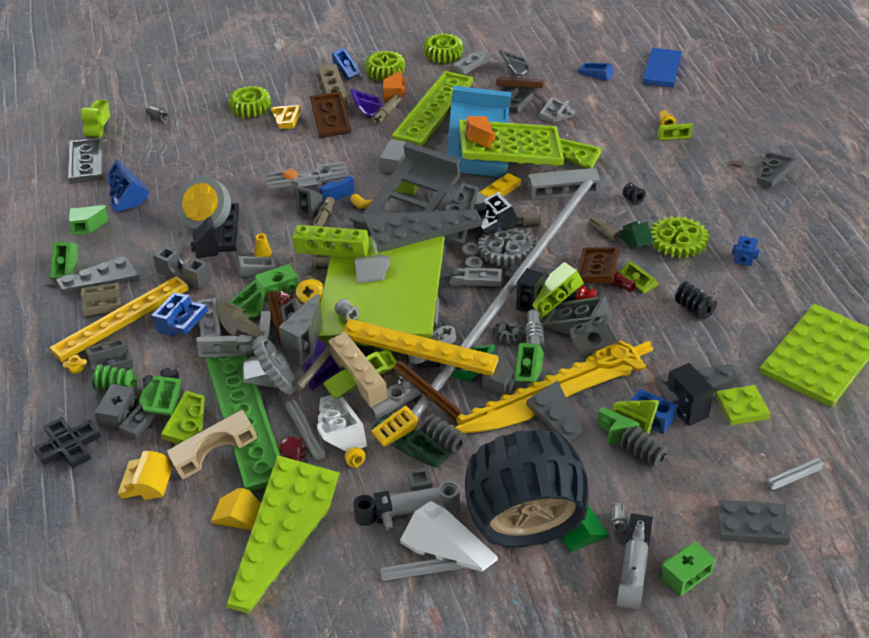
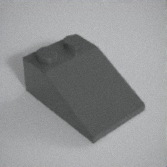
M605 296L561 302L549 312L542 325L544 329L571 336L570 329L575 325L586 323L596 316L605 314L610 321L613 313Z

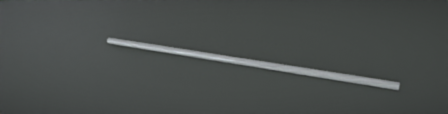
M586 178L460 345L461 347L470 349L516 288L520 276L526 268H531L593 184L592 179ZM445 365L430 386L439 391L456 367ZM423 395L411 411L419 418L431 400Z

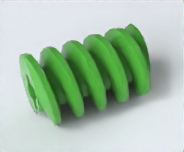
M99 364L93 374L92 387L108 391L111 384L134 387L136 391L138 377L133 375V370L128 369L126 372L124 368H121L118 372L117 367H113L111 370L110 366H105L103 369V365Z

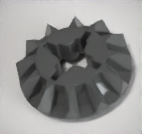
M503 320L502 323H496L495 328H493V336L501 343L513 344L523 338V326L519 325L518 322L513 323L511 320L505 322Z

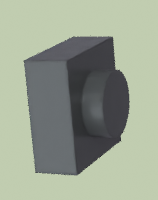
M428 467L407 471L411 491L433 488Z

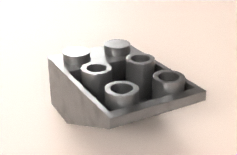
M315 294L279 327L282 355L301 366L314 354L321 330L322 320L319 295Z

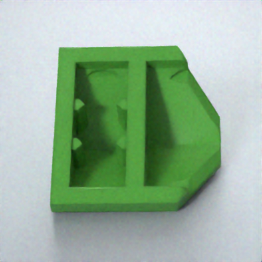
M256 278L229 302L243 308V313L249 315L248 319H255L261 316V311H264L267 296L260 281Z
M153 376L151 382L143 389L139 400L144 412L172 415L179 402L182 380Z

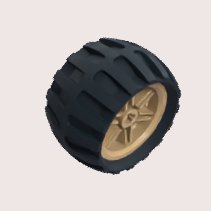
M534 429V431L521 430L496 437L495 440L480 446L479 450L472 454L465 475V497L475 526L489 543L498 544L506 548H522L548 543L554 539L562 538L570 531L577 529L587 515L589 484L581 458L565 437L562 438L559 433L547 432L542 429Z

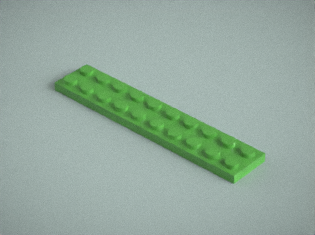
M247 356L204 357L223 420L243 409L258 439L240 449L231 445L244 488L251 492L267 488L274 464L280 453L256 384L243 382L242 364L248 360Z

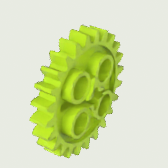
M679 215L677 218L670 216V219L663 217V221L658 219L657 223H653V227L650 229L654 241L651 243L653 248H658V252L664 251V255L671 254L672 258L675 255L678 258H681V255L688 258L689 254L695 257V253L701 254V250L705 251V247L708 245L709 234H707L708 230L704 229V225L699 226V221L694 223L693 218L687 220L686 216L680 219Z

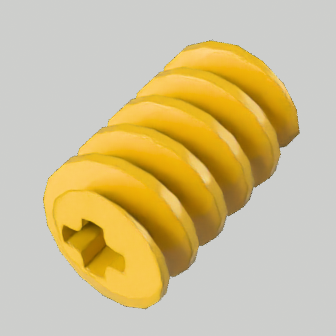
M316 279L304 280L296 288L297 298L305 304L317 294L321 300L324 285ZM313 289V293H308V290Z

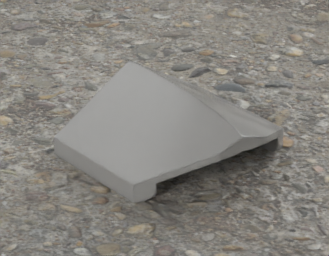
M378 254L355 258L358 284L384 280L390 266L389 257Z
M256 355L243 362V382L279 388L275 386L274 381H271L270 377L262 370Z

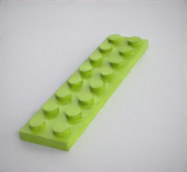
M444 71L392 134V139L423 146L451 111L453 86L470 87L473 83V77Z

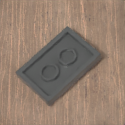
M718 500L720 540L789 545L790 534L786 504Z

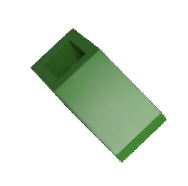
M106 205L70 208L69 223L72 235L91 233L108 221Z

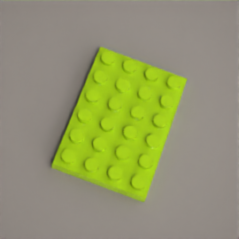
M459 119L461 152L464 159L493 160L503 163L517 162L519 164L533 163L535 165H564V155L557 126L489 122L491 123L492 131L495 132V140L492 141L491 148H487L468 140L465 133L466 120Z
M813 304L760 366L759 373L833 407L869 361V327L822 306Z

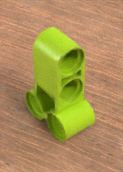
M97 100L91 107H83L81 109V120L84 122L83 134L85 137L103 136V126L110 118L107 100Z

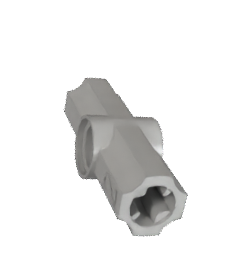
M409 382L403 385H392L387 390L388 398L372 407L367 405V410L374 420H378L392 411L397 412L399 409L407 406L409 401L420 396L422 393Z

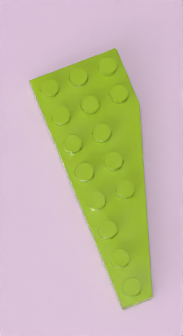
M277 456L226 608L247 614L251 612L270 584L276 580L281 570L287 566L305 543L306 538L316 529L321 519L329 512L339 472Z

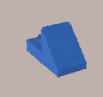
M344 47L332 53L333 64L337 65L338 70L342 72L347 81L361 73Z

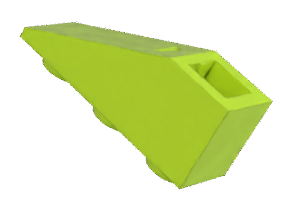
M564 262L550 273L533 303V307L539 312L541 319L584 284L578 271Z

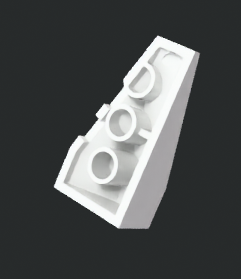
M332 395L320 398L317 430L322 439L344 451L351 447H367L363 423L345 399L340 397L334 400Z
M432 501L414 512L400 539L402 545L421 555H424L425 552L436 555V559L442 561L444 558L455 560L457 565L481 572L498 560V557L450 512Z

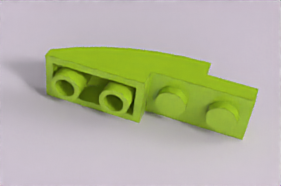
M387 349L366 357L380 376L393 370L397 363L391 352ZM347 369L342 370L324 383L334 400L358 389Z

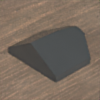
M501 49L499 50L503 60L515 75L522 76L531 70L524 57Z

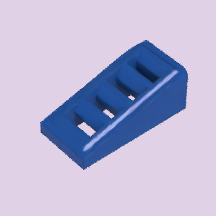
M584 62L579 68L578 73L608 81L613 75V68L611 63Z

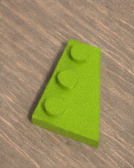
M560 138L564 159L585 169L593 168L601 154V147Z

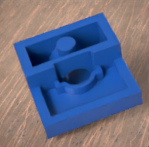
M174 292L151 316L158 333L173 337L176 333L186 335L208 312V309L204 304L192 302L189 295Z

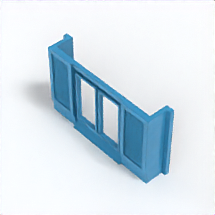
M453 86L447 155L460 159V173L502 177L506 174L508 162L478 159L467 160L462 158L461 148H459V119L466 120L467 116H487L489 122L509 123L511 92Z

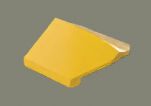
M237 488L220 498L211 519V524L252 530L261 503L250 490Z

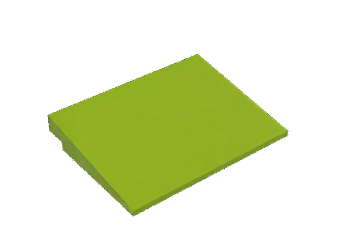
M444 236L380 253L377 252L372 238L369 237L370 248L367 256L381 254L389 257L390 266L382 281L358 284L355 258L331 256L320 303L322 326L318 339L328 346V340L336 337L337 334H342L347 321L342 315L336 314L334 310L336 303L341 299H347L351 306L359 309L360 315L357 321L425 338L432 337ZM353 341L355 344H358V345L371 346V345H367V344H364V343H360V342Z

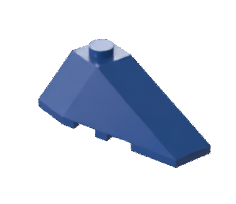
M116 160L107 175L108 185L111 186L109 195L112 196L110 206L115 212L140 206L148 198L149 190L121 162Z

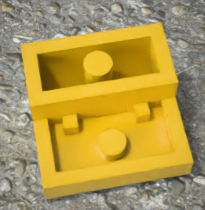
M143 451L140 459L129 461L118 495L122 499L141 495L144 500L163 497L174 465L173 462L161 453Z

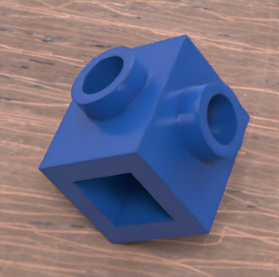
M740 235L738 243L733 245L731 254L735 255L733 263L752 266L753 260H757L760 249H757L758 239Z

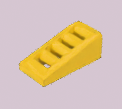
M404 406L371 430V434L385 447L416 429L418 418L407 406ZM382 431H385V432H386V434L388 435L387 438H386L385 435L382 433Z

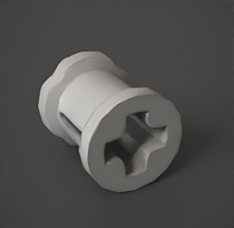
M341 299L335 305L334 310L336 314L342 315L346 321L348 319H358L360 315L359 309L351 306L347 299Z

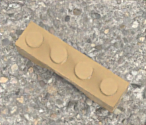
M346 332L328 340L331 357L340 368L345 367L350 372L361 396L370 407L388 398L386 382Z
M242 409L172 447L167 452L183 480L202 469V462L205 456L214 448L222 445H233L240 449L258 439Z

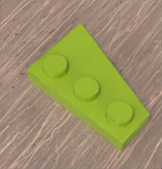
M186 390L161 433V439L180 444L202 432L205 396Z

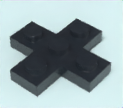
M61 417L43 426L50 439L33 447V450L43 466L63 456L73 469L92 459L90 452L84 445L100 438L101 434L91 420L71 429L64 418Z

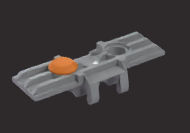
M342 161L322 165L318 163L316 169L296 172L292 167L288 170L265 174L268 190L294 187L296 185L304 188L305 186L315 185L318 193H320L322 182L344 179L349 176L346 164Z

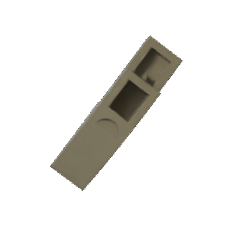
M216 301L215 307L218 318L230 334L237 337L240 335L264 336L265 332L258 329L260 325L250 322L248 320L249 315L243 313V308L228 301H224V303Z

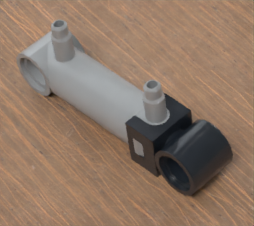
M445 481L439 487L390 495L389 491L373 493L374 498L369 495H360L353 502L356 523L368 526L374 523L377 517L378 524L384 523L386 530L391 531L393 529V517L413 514L430 501L443 507L448 512L457 510L460 506V487L456 482Z
M630 513L617 598V606L636 610L641 608L653 516Z

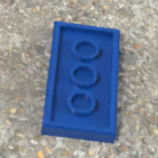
M652 47L643 84L673 88L682 51Z

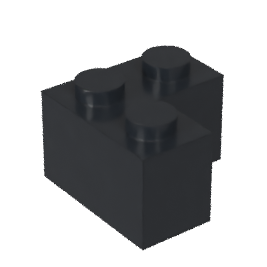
M690 363L669 371L667 386L679 398L677 408L679 418L684 420L688 426L709 418L714 393L712 385Z

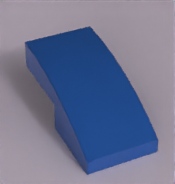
M347 176L338 183L331 181L321 187L320 194H322L323 203L326 197H332L336 201L354 193V178Z

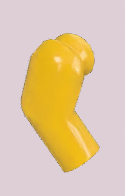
M353 194L350 197L351 203L358 209L368 208L373 199L365 200L358 194Z

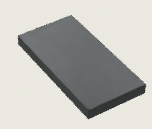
M103 138L70 141L69 184L103 180Z

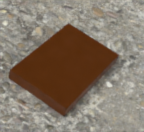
M499 76L496 79V85L543 88L545 79Z
M341 91L310 96L319 138L351 133Z
M619 247L583 248L577 269L583 283H613L620 253Z

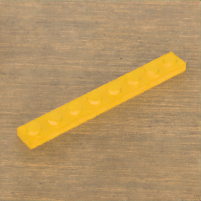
M175 276L49 347L51 354L61 363L72 355L78 354L85 350V348L90 347L160 307L174 292L182 294L188 291V284L178 276Z
M348 319L342 332H346L352 341L493 376L499 361L497 355L353 319Z

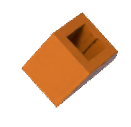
M398 71L383 80L384 102H388L395 94L399 95L396 99L401 96L403 101V95H406L405 77H402V71Z
M467 116L465 133L468 140L491 148L492 141L495 140V132L492 131V126L487 116Z

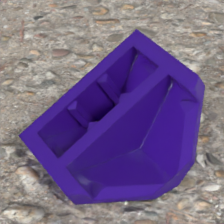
M351 89L350 92L354 103L365 116L373 117L383 107L379 97Z

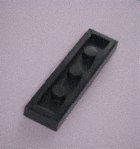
M231 203L229 215L219 228L218 252L237 251L239 203Z

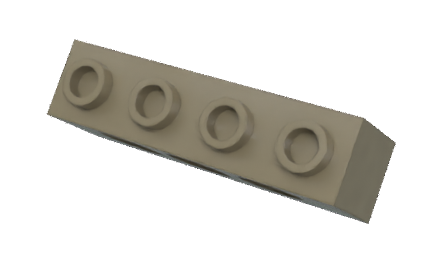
M337 65L318 66L319 72L316 73L317 82H319L321 93L327 94L341 91L345 109L348 110V98Z

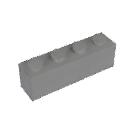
M596 168L529 174L528 189L532 200L569 197L575 194L586 178H590L593 184L585 195L599 194L600 178Z

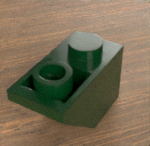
M638 220L622 226L623 230L618 231L620 232L619 237L630 249L654 242L648 222L641 223Z

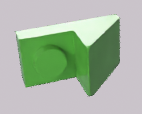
M605 407L598 411L597 426L609 431L608 444L620 443L622 436L628 428L633 427L635 430L639 427L640 423Z

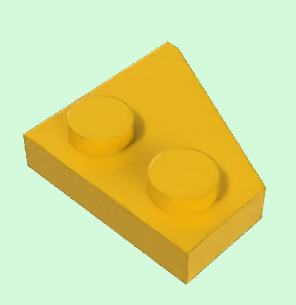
M300 105L271 107L279 129L295 127L301 113Z

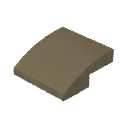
M119 282L81 288L84 317L110 313L122 307Z

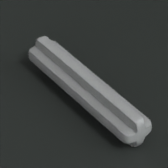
M814 458L768 478L766 484L770 490L778 489L822 470L823 461L820 458Z

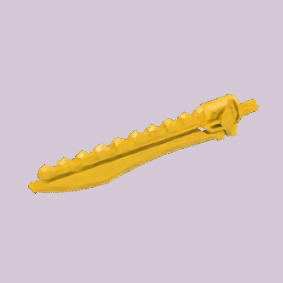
M620 340L613 345L594 352L592 356L586 358L584 363L575 362L570 369L561 368L557 375H546L542 382H531L528 388H517L513 395L503 394L500 401H488L486 407L473 408L469 415L459 414L456 417L458 426L455 429H460L461 433H474L499 429L529 420L536 414L526 405L527 400L555 381L559 382L567 398L608 380L631 375V371L645 370L646 364L643 363L640 356L653 351L651 342L646 341L633 347L631 344Z

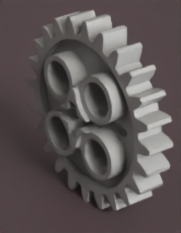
M517 228L506 231L502 229L501 231L495 230L493 233H488V235L483 234V238L479 239L478 253L481 254V258H485V261L490 260V264L497 262V266L501 263L504 266L514 263L521 265V261L527 258L537 243L534 236L530 235L529 232L524 233V230L517 231Z
M263 335L254 339L252 348L257 356L256 359L259 361L262 370L270 377V380L274 381L275 386H278L280 391L283 390L288 395L298 390L295 387L298 381L292 373L294 371L291 369L290 363L285 356L282 355L280 350H277L275 344L273 345L271 340H268Z

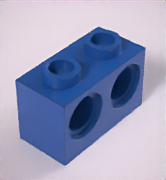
M639 389L630 401L658 400L659 404L651 429L664 434L675 419L677 404Z

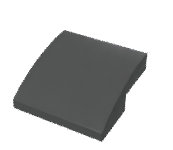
M504 86L500 90L511 92L509 112L519 113L534 98L533 92H519L518 87Z
M124 337L85 348L93 374L99 364L103 365V369L105 366H110L111 370L113 367H117L118 371L121 368L126 369L134 366Z

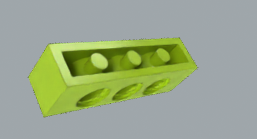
M297 225L292 236L295 253L358 258L367 256L370 248L367 230Z

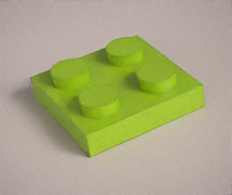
M755 385L716 391L715 397L730 426L770 418V411Z

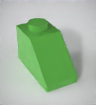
M53 241L50 278H61L72 274L77 263V244Z
M519 343L515 382H536L542 371L544 352L539 344Z

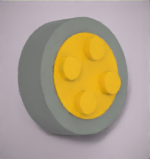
M206 176L195 177L186 182L180 189L176 200V210L179 218L183 223L194 229H197L210 216L212 217L214 229L218 228L225 222L231 209V198L226 187Z

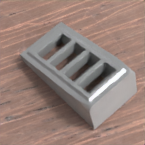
M238 256L236 266L238 277L253 276L277 268L273 257Z

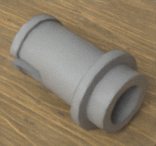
M615 503L611 506L612 519L610 520V526L614 531L622 532L628 526V521L625 518V506H621V503Z

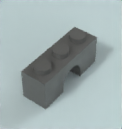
M168 246L162 247L153 255L156 272L171 279L178 276L188 286L198 290L202 289L211 280L209 265L205 261L193 257L185 264L180 257L179 251Z

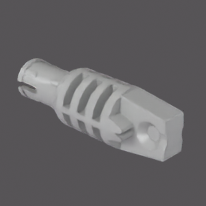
M530 310L527 313V343L542 345L544 344L543 325L539 320V312L537 310Z

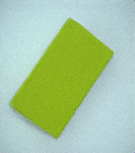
M693 124L660 125L657 131L658 139L691 138Z
M630 260L619 271L624 277L635 281V287L642 293H646L659 285L653 276Z

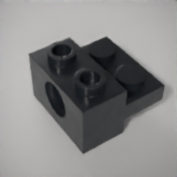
M499 192L483 200L485 207L477 211L482 219V226H479V228L485 234L492 233L499 227L506 231L519 223L512 205Z

